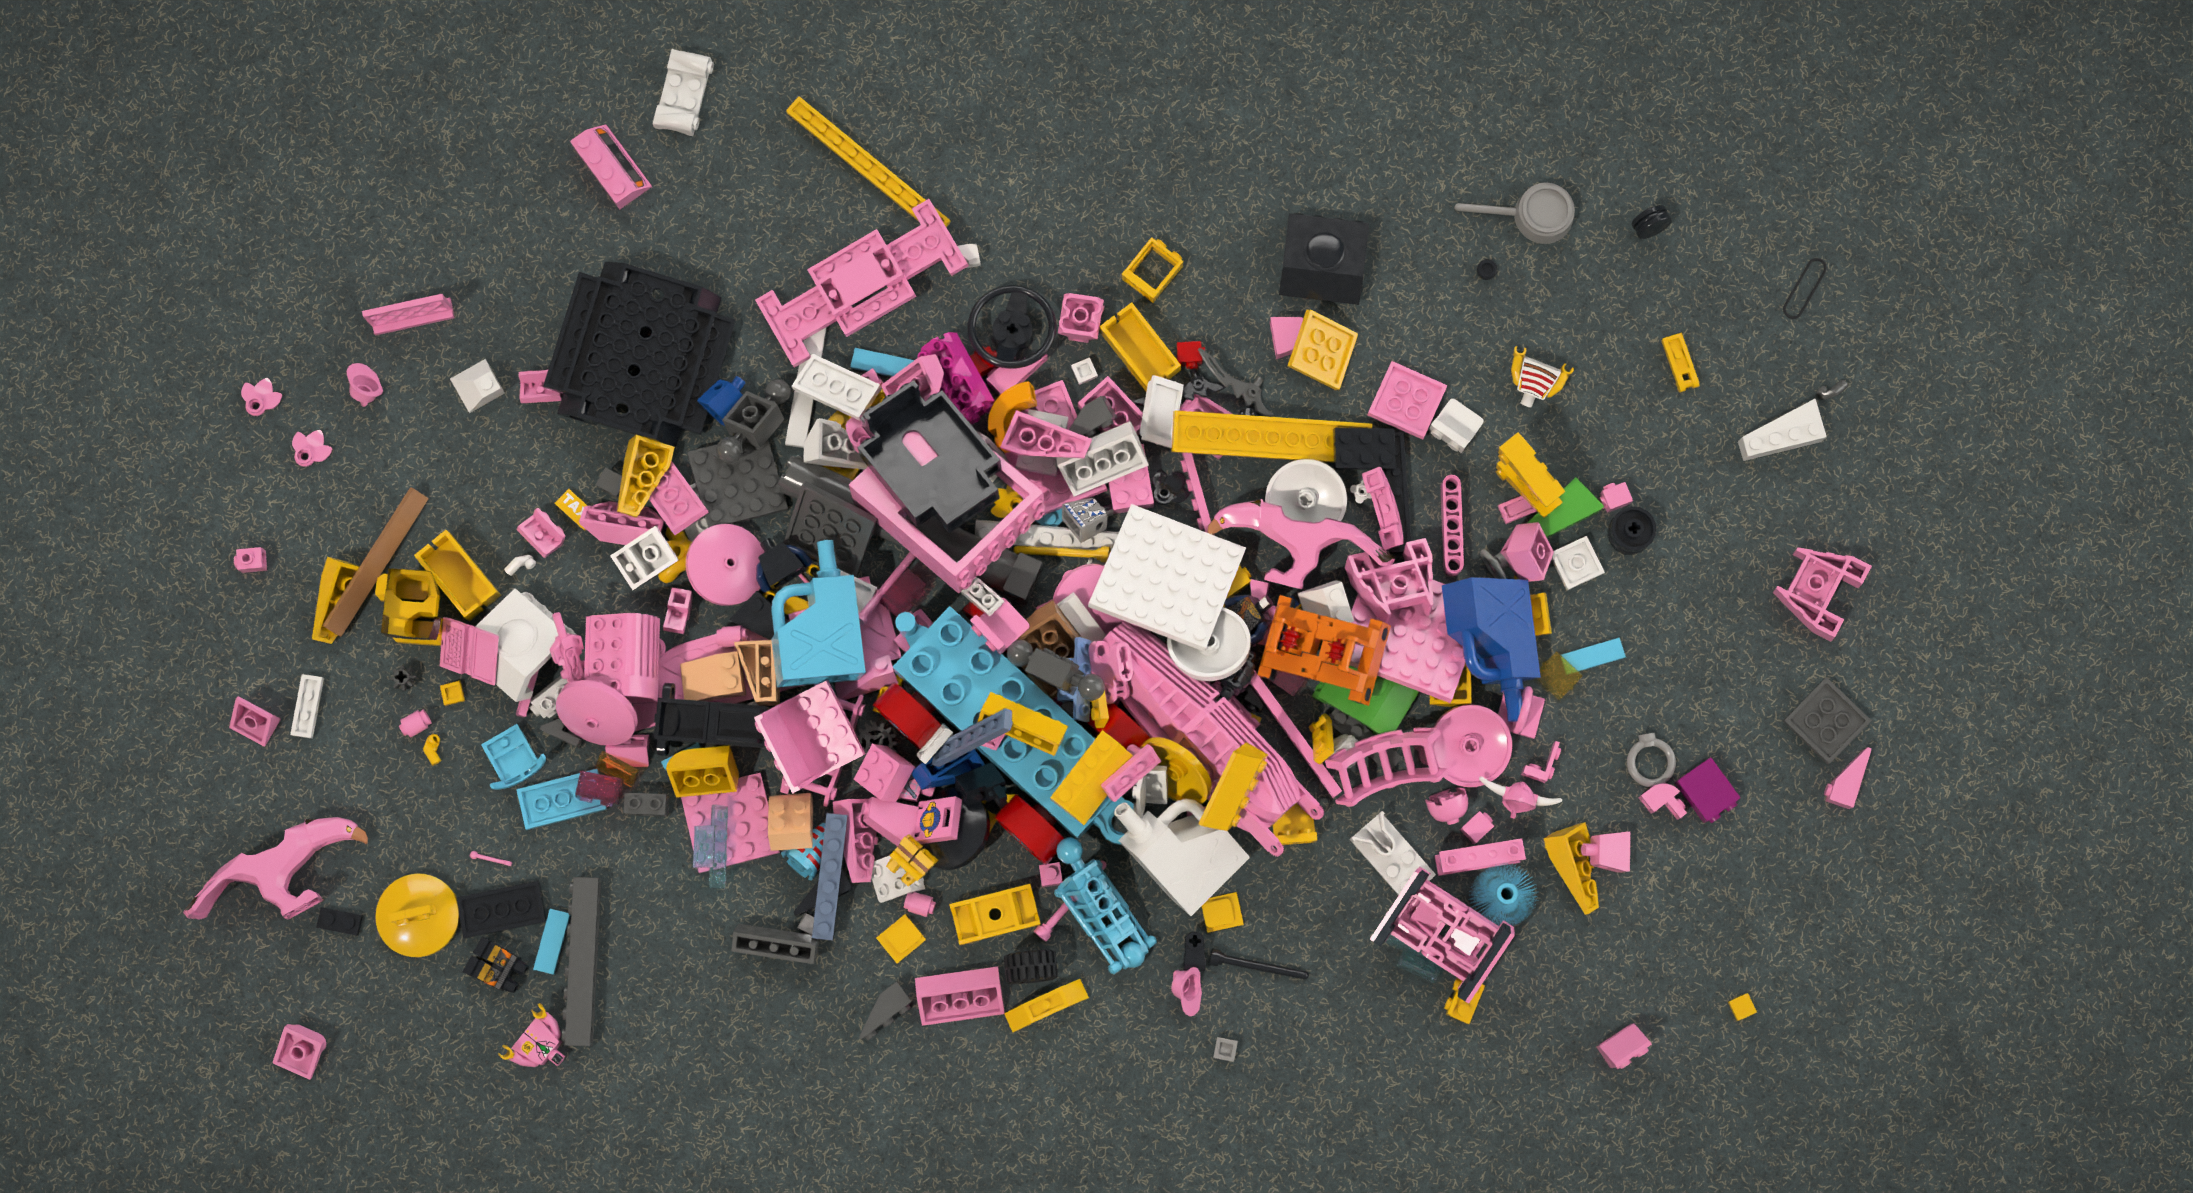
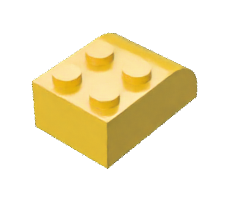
M730 745L683 750L672 756L667 763L666 770L676 797L737 792L739 771Z

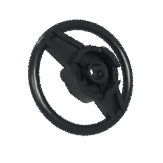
M1018 285L997 287L984 294L975 303L968 319V336L974 350L988 363L1006 369L1027 367L1040 360L1051 348L1057 330L1055 314L1048 301L1038 292ZM1011 293L1006 311H1001L992 325L993 340L998 346L996 358L981 346L976 334V320L980 310L988 301L999 295ZM1027 297H1030L1041 305L1047 315L1048 335L1044 344L1036 353L1025 359L1014 361L1019 351L1028 347L1032 341V324L1027 315ZM1014 329L1017 332H1014V335H1011L1009 333V330Z

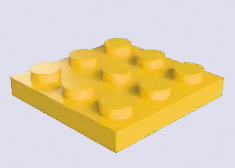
M1306 310L1287 366L1334 390H1340L1358 333L1313 310Z

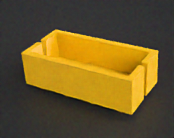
M1133 303L1119 311L1117 319L1113 316L1100 325L1101 335L1146 392L1152 375L1169 380L1181 371V364Z
M445 530L432 540L438 549L435 550L431 545L427 544L414 556L426 571L432 572L438 586L464 618L471 621L484 610L482 608L483 605L488 607L501 594L453 535Z

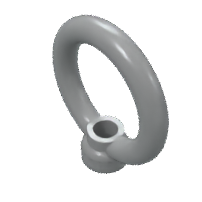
M1655 733L1638 735L1639 741L1633 745L1627 757V768L1631 777L1637 783L1646 787L1665 784L1670 780L1676 768V758L1673 750L1667 743L1655 738ZM1644 747H1658L1667 757V769L1659 778H1645L1636 769V756Z

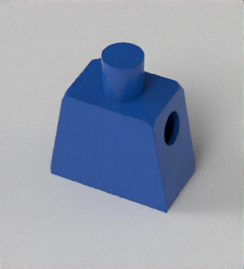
M738 376L731 383L720 379L697 402L721 425H724L722 419L742 397L740 390L746 383Z

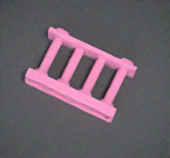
M1522 839L1441 851L1439 855H1434L1438 876L1491 868L1492 866L1495 867L1496 864L1497 866H1501V864L1504 866V863L1505 865L1507 863L1508 865L1520 863V860L1526 859Z

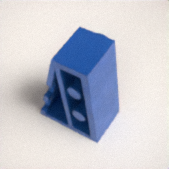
M973 749L940 767L932 765V757L926 764L921 763L911 774L920 788L924 790L955 784V776L985 764L976 750Z

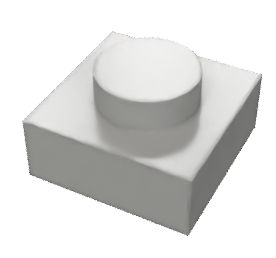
M1217 1037L1213 1058L1234 1062L1238 1041Z

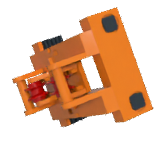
M1280 595L1257 675L1274 681L1276 670L1346 688L1350 690L1349 700L1369 706L1391 625L1383 621L1370 619L1369 626L1365 627L1295 609L1296 601ZM1320 640H1322L1323 642H1322V646H1321V649H1320L1319 656H1316V655H1317L1318 648H1319ZM1355 644L1364 646L1357 671L1349 668Z

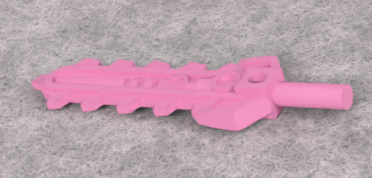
M559 612L554 613L552 616L558 636L555 637V641L549 649L555 664L563 666L560 674L563 679H567V684L584 680L585 661H581L579 656L582 653V649H584L582 638L577 634L566 633L561 614Z

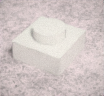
M1090 357L1071 365L1079 385L1098 377Z

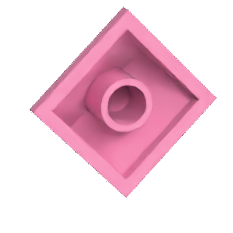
M237 697L229 728L265 747L281 719L251 702Z

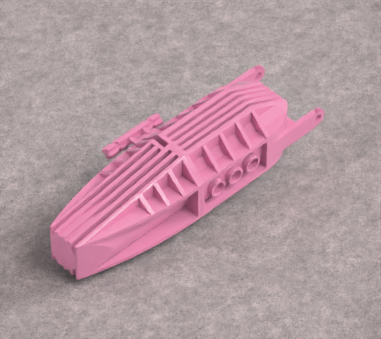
M1123 621L1102 640L1108 643L1109 648L1116 642H1126L1129 644L1133 676L1128 681L1129 697L1121 700V702L1150 738L1160 737L1174 741L1190 751L1202 763L1212 782V792L1207 798L1208 801L1233 751L1247 742L1268 754L1265 760L1267 766L1256 778L1259 782L1254 791H1250L1248 798H1250L1248 805L1245 809H1241L1239 813L1241 819L1237 827L1250 832L1271 855L1273 854L1275 857L1280 856L1284 851V846H1282L1279 839L1269 828L1294 804L1297 803L1315 820L1323 817V807L1298 782L1283 758L1255 730L1260 723L1251 717L1252 715L1234 696L1228 701L1225 697L1219 698L1220 692L1223 689L1220 686L1221 682L1219 680L1211 684L1209 681L1196 680L1186 675L1172 661L1169 656L1168 646L1148 630L1129 622ZM1098 647L1097 652L1100 656V648Z

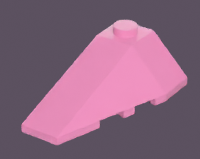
M1016 410L1000 448L1024 456L1084 459L1092 439Z

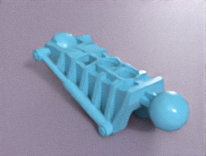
M1072 837L1061 840L1057 845V856L1062 862L1071 864L1075 872L1054 890L1055 896L1064 901L1088 937H1091L1109 962L1108 970L1111 974H1116L1122 968L1127 969L1128 967L1135 968L1140 966L1145 960V955L1149 952L1148 949L1157 943L1156 938L1152 935L1148 936L1133 916L1128 904L1103 871L1102 862L1092 859L1085 864L1081 858L1083 853L1081 843ZM1089 882H1091L1093 886L1091 890H1089L1088 888ZM1100 899H1102L1104 902L1101 908L1099 907ZM1106 915L1112 922L1108 926H1105L1101 920ZM1130 936L1133 942L1124 944L1120 949L1117 944ZM1107 948H1110L1117 961L1112 959L1106 950Z

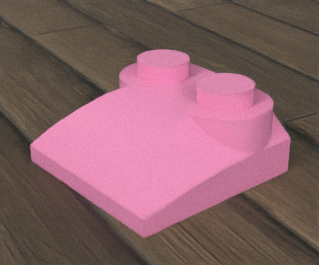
M287 1024L283 1029L273 1064L310 1080L320 1055L326 1048V1040L321 1034L297 1024Z

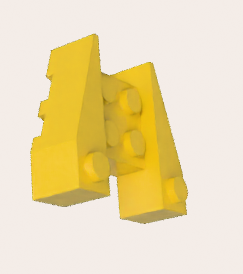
M1519 432L1499 447L1498 453L1500 455L1498 457L1500 461L1496 465L1497 475L1503 481L1506 479L1543 518L1563 503L1559 497L1565 493V490L1546 470L1548 469L1546 465L1537 460L1534 456L1536 452Z

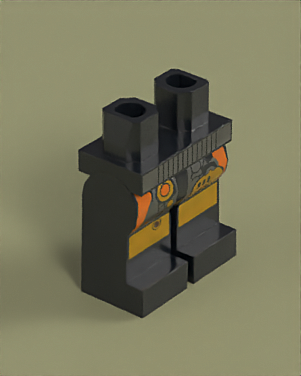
M482 936L473 953L488 960L492 965L471 955L462 972L500 991L505 990L515 993L519 983L511 979L513 973L516 972L524 976L529 966L521 960V957Z

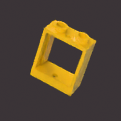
M1151 237L1122 273V280L1154 303L1181 270L1183 261L1177 252H1170L1161 240H1155ZM1151 250H1154L1174 266L1156 290L1133 273Z

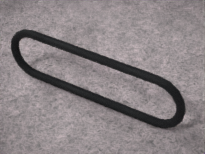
M1813 258L1808 262L1784 304L1783 312L1788 318L1797 319L1804 312L1827 271V265L1824 260ZM1820 261L1824 265L1820 278L1799 314L1790 316L1786 311L1789 301L1811 263Z

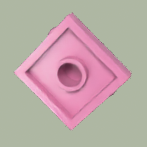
M1530 686L1525 687L1522 692L1523 703L1518 720L1516 722H1508L1503 693L1498 715L1504 720L1511 733L1534 739L1545 699L1533 696V689Z

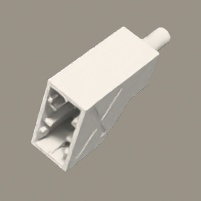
M1182 799L1176 801L1158 818L1149 811L1143 815V818H1140L1127 803L1118 805L1114 814L1128 830L1118 841L1161 889L1190 916L1250 858L1228 831L1204 827L1198 824L1205 808L1196 800ZM1189 811L1193 814L1172 822L1182 812Z

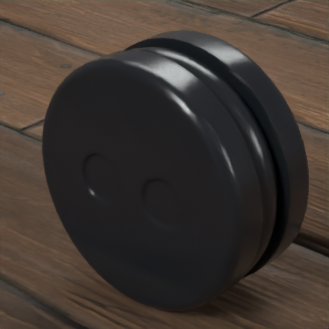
M1657 205L1636 216L1632 221V227L1640 239H1647L1664 231L1671 224L1672 218L1667 213L1665 206Z

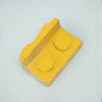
M1456 978L1452 987L1455 992L1452 998L1448 997L1444 1009L1447 1010L1446 1015L1470 1024L1485 985L1482 984L1468 1004L1458 997V987L1462 980Z

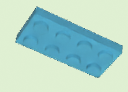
M598 769L516 789L526 830L607 810Z

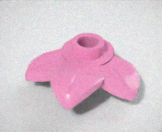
M268 378L261 380L255 387L245 383L241 391V395L246 401V410L253 416H260L265 410L274 409L282 399L281 393L273 392L272 383ZM259 403L260 407L256 410L253 409V405Z
M321 430L314 431L307 437L297 432L292 441V446L296 451L295 461L303 467L310 466L313 462L326 460L332 452L331 447L324 445V435ZM305 453L309 455L307 460L302 459Z

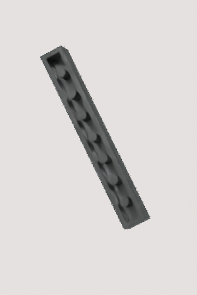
M573 877V882H570L569 892L573 894L572 903H569L568 914L571 915V924H568L567 927L570 945L566 947V957H569V966L566 965L565 978H568V987L565 986L564 999H567V1008L563 1009V1020H566V1028L562 1029V1041H565V1046H593L602 880L600 878Z

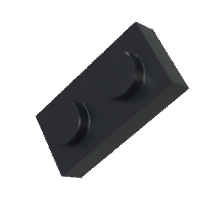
M321 907L316 928L358 936L363 915Z

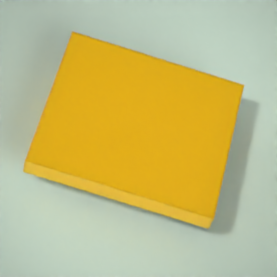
M1237 892L1209 898L1201 906L1207 933L1244 925Z
M906 914L876 937L896 963H899L926 940Z

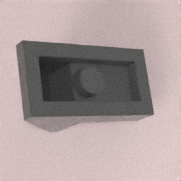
M560 718L540 727L541 731L575 747L580 748L583 740L579 739L570 730L567 733L565 732L567 727Z

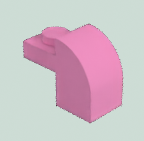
M1669 784L1655 785L1638 797L1651 814L1664 804L1677 820L1687 813L1684 810L1686 808L1684 803L1680 799L1674 798L1680 791Z

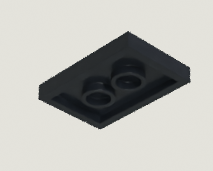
M1333 429L1334 469L1372 470L1377 467H1381L1382 470L1396 469L1394 429Z

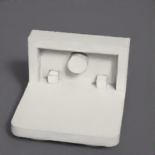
M1450 399L1439 416L1431 424L1429 431L1435 438L1442 439L1448 443L1447 445L1451 449L1462 453L1484 421L1457 400Z
M1157 765L1142 779L1138 780L1137 786H1133L1132 796L1133 799H1136L1133 810L1140 818H1143L1146 803L1167 804L1168 802L1167 766Z
M890 855L874 861L871 878L879 902L883 903L899 896L925 889L923 878L915 881L910 886L902 882L901 878L907 872L902 867L896 873L891 872L886 867L891 859Z

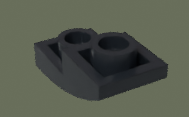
M1248 685L1245 691L1239 693L1241 695L1243 693L1246 694L1243 700L1246 704L1245 707L1254 713L1256 711L1261 713L1264 706L1257 693Z

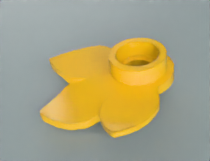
M1008 485L1006 489L998 488L1000 499L994 502L996 505L991 509V513L999 518H1005L1013 510V504H1019L1023 501L1022 496Z

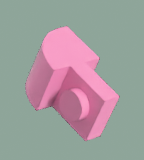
M672 588L667 604L668 610L663 631L684 634L692 607V591Z

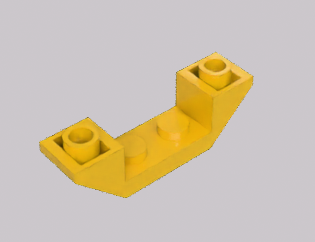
M1078 979L1030 1000L1004 1014L1012 1032H1015L1089 997L1081 979Z

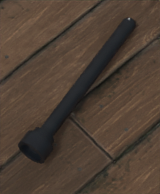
M1212 948L1209 965L1218 966L1224 963L1299 979H1307L1309 977L1307 971L1227 956L1218 949Z

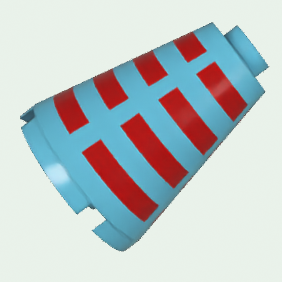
M821 823L813 829V848L791 849L781 852L783 858L785 856L789 858L786 862L804 878L809 875L808 880H813L820 869L825 823Z

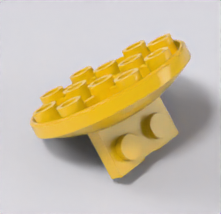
M410 874L397 879L385 889L376 908V926L382 940L393 951L409 957H425L442 950L454 937L460 920L457 899L452 889L442 880L427 874Z

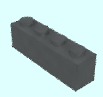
M738 923L733 932L731 951L814 964L818 957L820 939L812 938V935Z

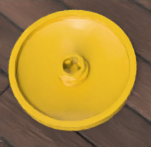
M1160 737L1146 740L1140 748L1142 749L1147 744L1152 746L1161 760L1158 766H1167L1168 798L1174 801L1193 799L1203 804L1212 792V782L1202 763L1190 751L1174 741Z

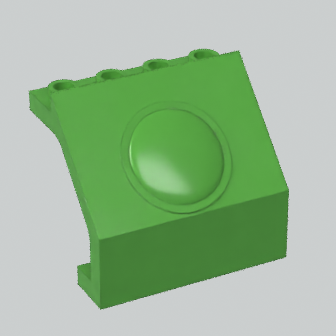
M1349 665V668L1357 671L1358 668ZM1377 676L1369 706L1349 700V689L1323 682L1316 686L1311 697L1349 715L1366 725L1373 731V734L1377 735L1395 731L1419 691Z

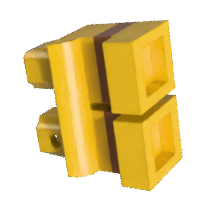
M910 834L905 836L897 848L890 854L891 859L886 865L893 873H896L900 867L907 871L901 878L902 882L907 886L923 878L939 861L925 848L921 850L923 846Z

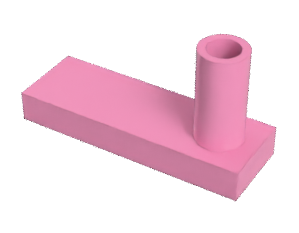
M1147 744L1142 749L1136 745L1128 746L1127 751L1133 757L1101 784L1111 801L1116 802L1138 780L1142 779L1161 762L1152 746Z

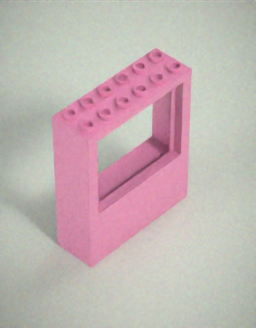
M910 432L904 436V446L921 466H924L938 456L919 433ZM993 451L1001 460L1002 470L995 475L1022 496L1024 500L957 563L905 518L907 516L905 511L869 467L849 484L853 503L861 510L875 516L878 519L877 524L958 594L963 589H968L972 584V580L977 576H981L992 561H997L1006 548H1010L1015 543L1016 538L1021 533H1026L1035 520L1042 518L1045 513L1043 492Z

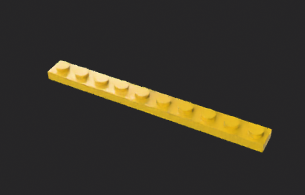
M798 97L786 110L789 116L918 221L912 208L926 201L923 197L801 97ZM935 208L947 227L950 224V220Z

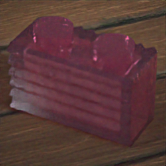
M907 569L882 596L880 603L890 610L893 615H896V617L903 612H909L913 608V601L915 599L919 601L925 595L926 591L924 589L927 583L910 569Z
M580 771L575 795L580 797V801L592 803L593 800L601 801L600 805L612 807L613 804H619L624 780Z

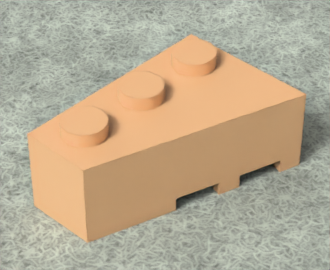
M772 641L734 642L755 702L759 706L779 705L780 687L777 688Z

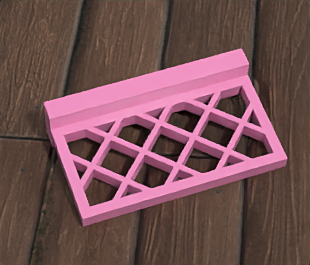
M443 294L362 311L363 317L373 327L375 335L454 318L451 299L445 298Z

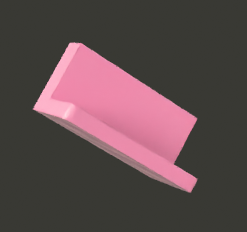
M632 735L628 741L622 744L606 745L607 766L648 767L649 735Z

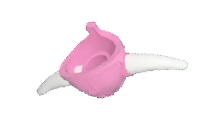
M1482 776L1479 777V780L1486 787L1503 797L1502 803L1511 812V818L1513 819L1516 817V813L1533 810L1536 808V805L1548 806L1562 802L1561 798H1544L1533 794L1525 782H1518L1508 787L1490 782Z

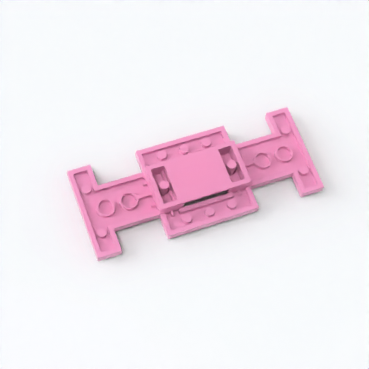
M930 199L912 208L921 225L886 245L876 229L807 269L816 286L782 306L773 290L755 300L794 368L811 357L802 341L837 321L846 337L915 298L916 295L907 281L913 276L941 260L951 276L969 266ZM887 285L888 288L854 308L851 306Z

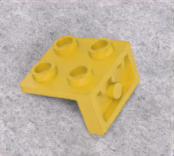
M1297 803L1272 825L1273 834L1282 845L1315 843L1317 841L1314 819Z

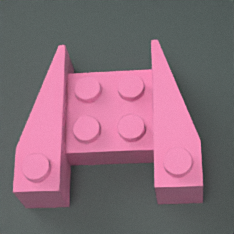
M1426 538L1406 542L1402 554L1405 562L1374 569L1367 552L1348 556L1345 570L1351 586L1380 621L1388 624L1391 616L1390 611L1417 604H1422L1426 616L1430 615L1433 606L1432 553Z
M1797 548L1793 555L1803 561L1788 590L1777 586L1773 593L1811 632L1831 642L1844 619L1826 611L1834 592L1841 580L1859 588L1872 566L1853 556H1841L1834 553Z

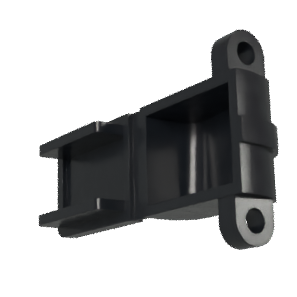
M664 683L662 698H658L657 712L654 717V739H657V755L668 756L670 741L764 748L765 738L756 729L754 717L764 713L769 708L758 705L675 699V684Z

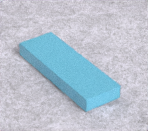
M855 348L850 367L851 369L865 372L873 368L877 374L893 377L914 360Z
M1620 638L1560 655L1566 675L1626 657Z
M554 909L549 910L533 970L555 975L571 916L568 913Z

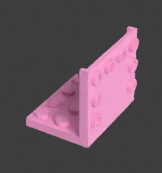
M828 680L754 717L756 721L755 727L759 733L763 734L765 746L769 752H772L775 758L774 764L782 772L784 784L789 790L791 789L792 793L802 789L815 779L866 754Z

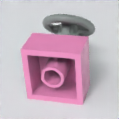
M1539 522L1516 525L1501 552L1494 557L1485 549L1480 551V556L1494 578L1506 579L1503 570L1509 567L1518 579L1531 582L1544 580L1554 551Z

